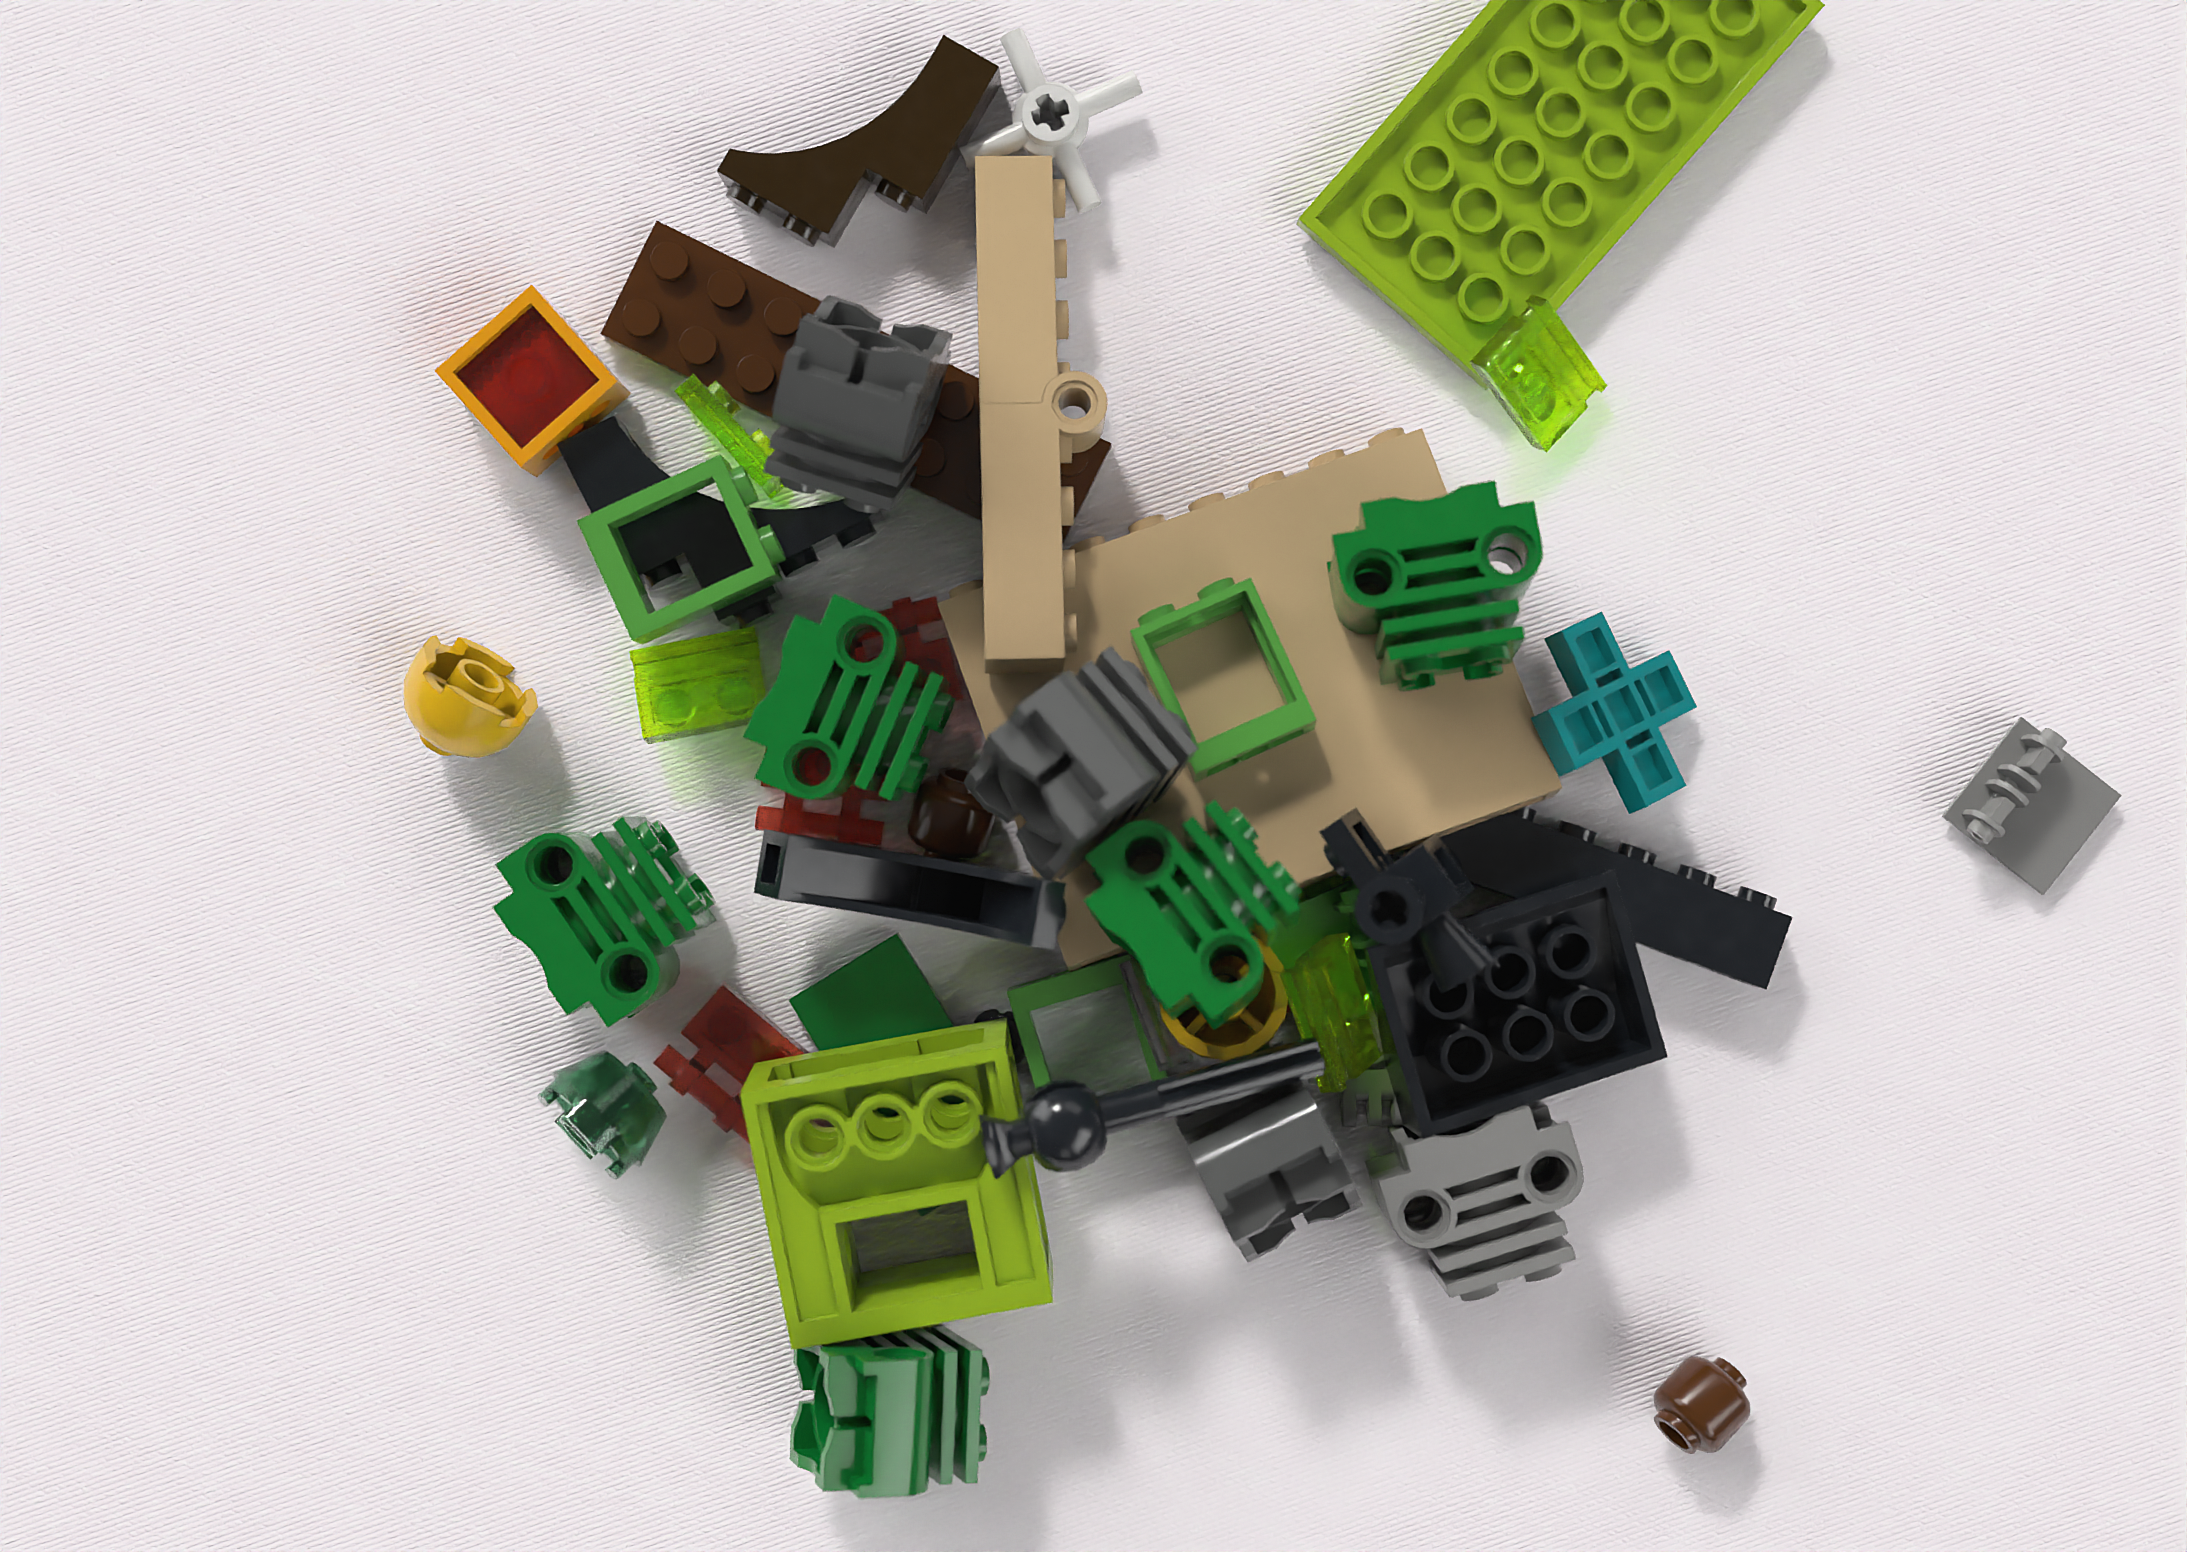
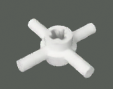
M1023 28L1009 31L1000 38V41L1024 92L1015 105L1013 124L960 147L959 151L970 172L975 170V156H1006L1021 148H1024L1033 156H1052V160H1055L1063 179H1065V184L1078 213L1090 211L1102 202L1078 148L1086 138L1090 117L1143 94L1134 70H1131L1078 94L1073 88L1065 84L1047 82ZM1050 111L1055 119L1061 118V128L1051 131L1047 123H1041L1040 114Z

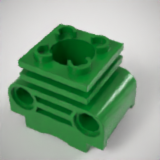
M1495 480L1462 485L1448 494L1428 500H1407L1390 497L1361 502L1359 526L1355 527V531L1332 534L1331 539L1334 551L1332 561L1327 562L1326 565L1334 609L1339 621L1347 629L1358 634H1378L1374 648L1376 660L1383 659L1379 670L1381 685L1397 683L1399 691L1420 690L1436 685L1435 676L1463 672L1464 680H1481L1502 674V665L1512 662L1525 639L1523 625L1513 626L1520 613L1519 602L1523 599L1543 560V544L1534 500L1500 506ZM1497 561L1507 564L1513 573L1500 572L1490 562ZM1372 583L1378 586L1384 593L1378 596H1368L1362 593L1356 585Z
M833 593L820 624L795 614L782 644V660L777 679L765 698L756 705L744 732L743 738L767 747L754 779L799 798L825 801L836 799L847 792L854 782L859 768H861L854 783L858 787L865 790L878 791L882 779L885 778L879 796L892 801H901L905 791L910 794H916L930 763V759L921 756L931 730L942 734L956 702L955 698L947 694L951 683L943 676L931 672L925 687L922 688L927 673L919 666L906 661L899 678L907 652L904 638L899 630L878 612ZM869 632L881 633L884 646L879 657L872 662H859L856 658L855 648L860 637ZM823 750L830 758L831 770L827 779L815 786L806 777L805 763L812 753Z
M1214 799L1204 807L1206 828L1211 833L1210 836H1208L1193 816L1182 824L1185 843L1191 850L1188 853L1169 830L1162 824L1150 820L1134 821L1122 827L1093 849L1085 858L1095 870L1093 875L1101 884V887L1088 896L1084 902L1091 910L1092 917L1112 943L1123 948L1140 964L1153 996L1172 1020L1176 1019L1192 1005H1195L1215 1031L1251 1003L1260 992L1264 976L1263 953L1250 932L1254 930L1265 946L1269 947L1278 939V923L1272 917L1273 914L1287 931L1296 926L1299 922L1300 914L1298 903L1301 901L1298 895L1302 891L1290 873L1278 860L1268 867L1256 852L1259 848L1253 842L1259 836L1244 815L1236 807L1225 813ZM1153 852L1164 858L1162 866L1150 875H1140L1130 870L1132 861L1142 853ZM1225 956H1235L1241 958L1247 964L1249 970L1241 981L1225 984L1212 976L1211 970L1217 960Z
M622 816L612 823L616 831H601L595 836L585 832L544 833L531 839L495 864L513 890V893L492 906L509 933L522 941L537 957L546 976L548 989L565 1014L568 1016L584 1007L587 1009L593 1006L607 1028L623 1018H632L668 993L677 983L680 975V958L673 945L688 941L696 935L695 930L706 928L717 920L709 909L716 904V901L706 884L696 873L689 878L685 875L672 856L680 849L670 832L659 820L651 823L645 816ZM564 849L570 854L573 861V869L567 879L561 875L558 868V858ZM634 955L639 957L647 967L648 978L645 985L637 983L630 973V962Z
M930 1325V1333L921 1327L906 1329V1334L902 1331H894L794 1350L793 1363L798 1374L800 1388L803 1391L812 1390L814 1392V1400L799 1401L797 1413L791 1425L790 1460L798 1468L814 1474L815 1484L823 1492L850 1490L858 1499L912 1496L925 1493L929 1487V1477L939 1485H952L953 1475L965 1484L978 1483V1462L983 1461L987 1453L986 1429L984 1424H980L981 1396L987 1394L990 1383L989 1365L987 1359L983 1356L982 1349L944 1325Z

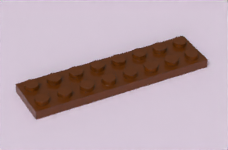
M656 220L600 334L605 339L772 420L775 397L786 352L795 344L800 320L807 313L814 314L822 301ZM880 330L881 334L890 336L889 334ZM949 364L934 417L929 429L919 441L924 443L920 457L913 465L917 467V471L909 488L982 523L979 378ZM1102 438L1088 450L1072 453V463H1060L1061 487L1073 486L1074 523L1112 448V443ZM1062 526V547L1073 526Z

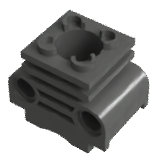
M828 295L822 300L814 314L807 313L800 320L795 344L786 352L772 414L773 423L781 426L772 434L769 447L776 450L766 459L763 472L780 477V483L793 491L813 494L819 489L844 497L843 503L857 511L879 513L883 509L891 512L915 478L917 467L913 465L920 457L924 443L919 441L929 429L937 408L952 354L949 348L953 333L925 324L905 325L895 323L891 335H884L880 333L883 319L870 313L860 304Z
M1110 646L1101 652L1095 664L1090 660L1080 668L1077 675L1072 671L1062 673L1018 704L1010 719L988 734L982 746L983 753L969 771L963 784L985 810L995 814L1006 824L1021 814L1027 822L1017 831L1016 836L1023 847L1026 859L1042 878L1051 880L1059 878L1062 880L1086 861L1085 856L1119 829L1126 826L1133 815L1136 818L1147 809L1152 801L1156 803L1160 800L1199 748L1192 741L1191 733L1185 722L1174 712L1167 711L1149 691L1147 681L1140 669L1132 662L1123 660L1113 647Z
M1281 1041L1271 1047L1267 1043L1256 1052L1284 1045V1042ZM1303 1081L1173 1116L1177 1121L1176 1125L1181 1135L1188 1144L1189 1154L1218 1214L1221 1216L1233 1243L1240 1249L1247 1263L1277 1249L1290 1234L1296 1231L1291 1218L1301 1213L1307 1224L1319 1221L1335 1220L1363 1206L1356 1190L1355 1182Z

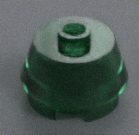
M602 1050L552 1072L554 1080L537 1095V1098L545 1107L555 1101L564 1113L554 1122L590 1160L598 1153L605 1155L612 1162L605 1171L614 1180H618L633 1165L641 1167L667 1119L664 1109L653 1096V1093L658 1088L652 1079L636 1063L631 1061L625 1066L606 1050Z

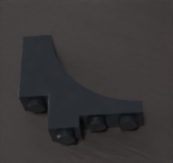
M614 415L557 444L591 514L671 477L643 452L630 435L626 425ZM697 491L618 527L643 585L646 584L649 591L663 587L681 577L683 572L680 566L689 562L702 590L753 567V563L725 502ZM843 499L818 506L797 509L750 507L759 528L770 524L779 540L786 560L776 565L779 571L783 572L785 578L796 576L818 564L820 560L816 553L837 542L840 543L842 549H848L869 539L877 533L873 524L885 519L882 512L865 513L852 509L843 503ZM776 583L714 613L720 623L730 626L737 622L740 630H743L772 616L775 612L771 604L784 597Z
M764 829L754 893L776 900L911 921L1050 950L1056 949L1058 933L1062 930L1067 915V906L1064 899L1066 883L1032 876L1026 872L998 866Z

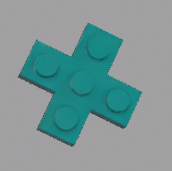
M1602 611L1544 638L1572 696L1531 717L1558 776L1561 777L1601 757L1629 814L1644 809L1687 786L1658 728L1697 708L1670 650L1629 668Z

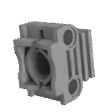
M1526 1104L1424 1139L1404 1125L1390 1126L1387 1128L1394 1152L1365 1160L1373 1191L1382 1213L1401 1240L1409 1246L1427 1251L1432 1258L1428 1260L1431 1271L1449 1298L1460 1295L1462 1301L1480 1300L1499 1291L1498 1283L1525 1276L1526 1282L1548 1279L1562 1271L1560 1264L1576 1260L1573 1246L1563 1237V1235L1569 1234L1566 1223L1555 1210L1572 1203L1580 1194L1584 1183L1583 1165L1570 1123L1568 1121L1555 1122L1551 1118L1547 1105L1530 1109ZM1548 1156V1162L1544 1170L1537 1175L1530 1176L1532 1167L1537 1160ZM1427 1195L1426 1203L1420 1210L1415 1213H1404L1405 1207L1411 1199Z

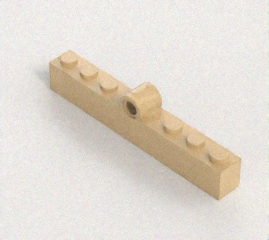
M975 156L985 674L1063 672L1065 653H1077L1076 613H1064L1063 589H1075V550H1062V526H1073L1074 497L1073 486L1061 487L1060 463H1072V453L1086 451L1098 442L1104 430L1108 403L1105 389L1095 377L1081 371H1070V362H1057V340L1069 338L1068 300H1056L1055 279L1067 278L1066 239H1054V218H1065V179H1053L1052 156ZM1068 406H1076L1083 409L1086 415L1082 418L1071 419L1066 417L1061 410Z

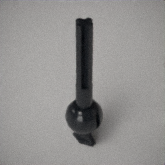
M1313 1036L1098 1096L1086 1083L1074 1079L1052 1080L1036 1088L1025 1100L1022 1109L1023 1118L1008 1121L982 1114L978 1115L981 1142L995 1180L999 1179L1020 1158L1034 1155L1035 1160L1046 1170L1057 1173L1077 1172L1094 1164L1105 1152L1108 1143L1107 1135L1324 1075L1325 1065L1323 1057L1319 1052L1318 1042Z

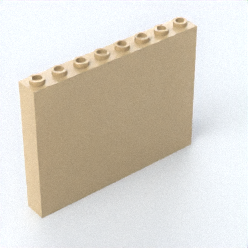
M1401 427L1384 431L1368 440V448L1346 456L1343 449L1332 450L1308 462L1309 469L1287 477H1285L1283 471L1271 472L1251 481L1248 484L1249 491L1225 499L1224 493L1210 494L1189 504L1188 513L1165 520L1163 514L1152 515L1131 524L1128 527L1130 534L1107 542L1103 536H1095L1072 545L1068 550H1075V589H1063L1064 613H1076L1077 653H1065L1063 672L985 674L982 579L969 581L954 587L948 592L950 599L937 603L986 739L988 734L1010 719L1018 704L1062 673L1072 671L1077 675L1080 668L1090 660L1095 664L1101 652L1110 646L1113 647L1123 660L1132 662L1140 669L1147 681L1149 691L1155 696L1131 643L1130 630L1140 626L1137 621L1138 618L1162 605L1173 604L1175 610L1194 603L1199 600L1197 593L1201 589L1221 579L1231 577L1235 584L1251 577L1317 719L1315 729L1196 783L1186 765L1167 793L1156 803L1152 801L1147 809L1136 818L1133 815L1127 825L1140 820H1150L1162 824L1173 834L1188 853L1191 850L1185 843L1182 824L1193 816L1208 836H1210L1211 833L1206 828L1204 807L1215 799L1225 813L1236 807L1244 815L1259 836L1253 841L1259 848L1256 851L1268 867L1278 860L1300 888L1339 875L1326 858L1323 847L1327 843L1319 832L1354 808L1358 809L1387 853L1391 856L1423 843L1436 833L1441 837L1499 815L1554 797L1563 788L1556 769L1531 720V717L1535 715L1513 660L1510 664L1502 665V674L1491 678L1467 681L1464 680L1463 672L1435 676L1436 685L1429 688L1399 691L1397 683L1381 685L1379 670L1383 659L1376 660L1374 648L1378 634H1358L1347 629L1339 621L1335 612L1326 565L1327 562L1332 561L1334 551L1331 536L1332 534L1355 531V527L1359 526L1360 503L1390 497L1407 500H1428L1448 494L1422 428L1406 434ZM1372 583L1356 585L1362 593L1368 596H1378L1384 593L1378 586ZM1242 611L1155 649L1197 743L1285 705ZM1021 814L1014 819L1018 830L1027 822ZM1153 852L1142 853L1132 861L1130 870L1140 875H1150L1162 866L1164 858ZM1087 860L1062 880L1059 878L1055 879V881L1066 883L1064 899L1067 906V915L1064 926L1058 933L1057 941L1066 966L1070 971L1126 952L1123 948L1112 943L1092 917L1091 910L1084 902L1088 896L1101 887V884L1093 875L1095 870ZM1031 865L1034 876L1041 877Z

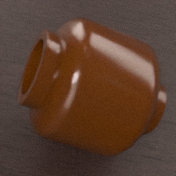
M946 767L939 769L937 775L923 779L915 794L907 824L910 839L924 849L923 855L960 861V859L976 858L985 852L996 815L985 810L963 784L969 771Z
M1691 1356L1683 1360L1653 1394L1654 1407L1657 1411V1414L1654 1416V1422L1662 1434L1685 1453L1694 1454L1697 1450L1705 1453L1717 1452L1750 1416V1402L1743 1391L1747 1381L1736 1367L1723 1358L1718 1357L1714 1362H1711L1702 1357Z

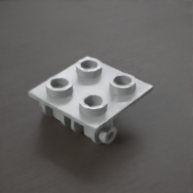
M2019 717L1942 817L2038 893L2044 895L2122 795L2063 749L2067 741L2060 734L2050 728H2045L2041 732L2023 717Z

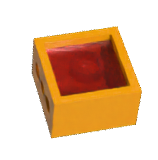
M532 284L434 370L519 467L535 477L541 475L562 456L557 446L558 443L598 424L631 395L630 391L549 300Z

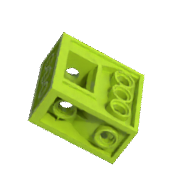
M1007 1017L754 1063L740 1092L791 1350L1054 1303L1053 1259L1033 1155L1020 1158L999 1179L995 1180L980 1136L978 1115L982 1114L1008 1121L1023 1118L1022 1109L1024 1104ZM956 1095L965 1102L949 1104L940 1097ZM890 1107L899 1114L887 1116L880 1113L876 1108ZM813 1119H824L830 1122L833 1127L820 1126ZM961 1201L967 1202L975 1252L861 1272L851 1221Z

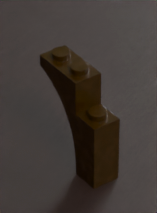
M943 35L930 59L907 90L883 113L850 134L821 146L792 152L752 153L729 149L717 169V173L724 185L729 188L726 197L754 215L759 216L764 208L784 219L781 228L798 241L810 247H814L818 239L833 248L836 247L871 184L877 186L874 194L891 207L907 213L910 206L927 214L961 155L959 148L967 145L1001 86L1000 68L998 65Z

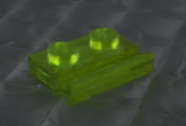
M1531 294L1526 300L1529 306L1519 317L1512 315L1471 359L1470 364L1529 444L1547 453L1589 407L1586 403L1588 398L1595 391L1602 393L1608 385L1549 301Z
M692 374L674 390L687 408L740 466L743 465L747 474L771 500L785 488L780 483V477L763 472L766 459L776 450L769 447L771 440L760 428L750 436L733 418L742 410L741 407L716 380L706 388Z
M754 626L742 630L737 629L629 651L635 675L633 679L642 737L648 745L748 725L756 705L768 694L764 664L759 647V635Z
M1348 932L1324 936L1294 961L1296 966L1284 969L1279 973L1302 1040L1314 1036L1318 1042L1319 1052L1323 1057L1325 1065L1324 1075L1315 1077L1320 1093L1344 1091L1347 1088L1346 1081L1348 1079H1357L1383 1055L1377 1018Z

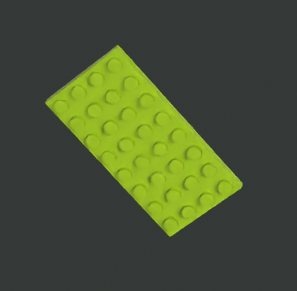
M1490 0L1298 218L1296 225L1483 389L1487 390L1808 26L1825 4L1820 0Z

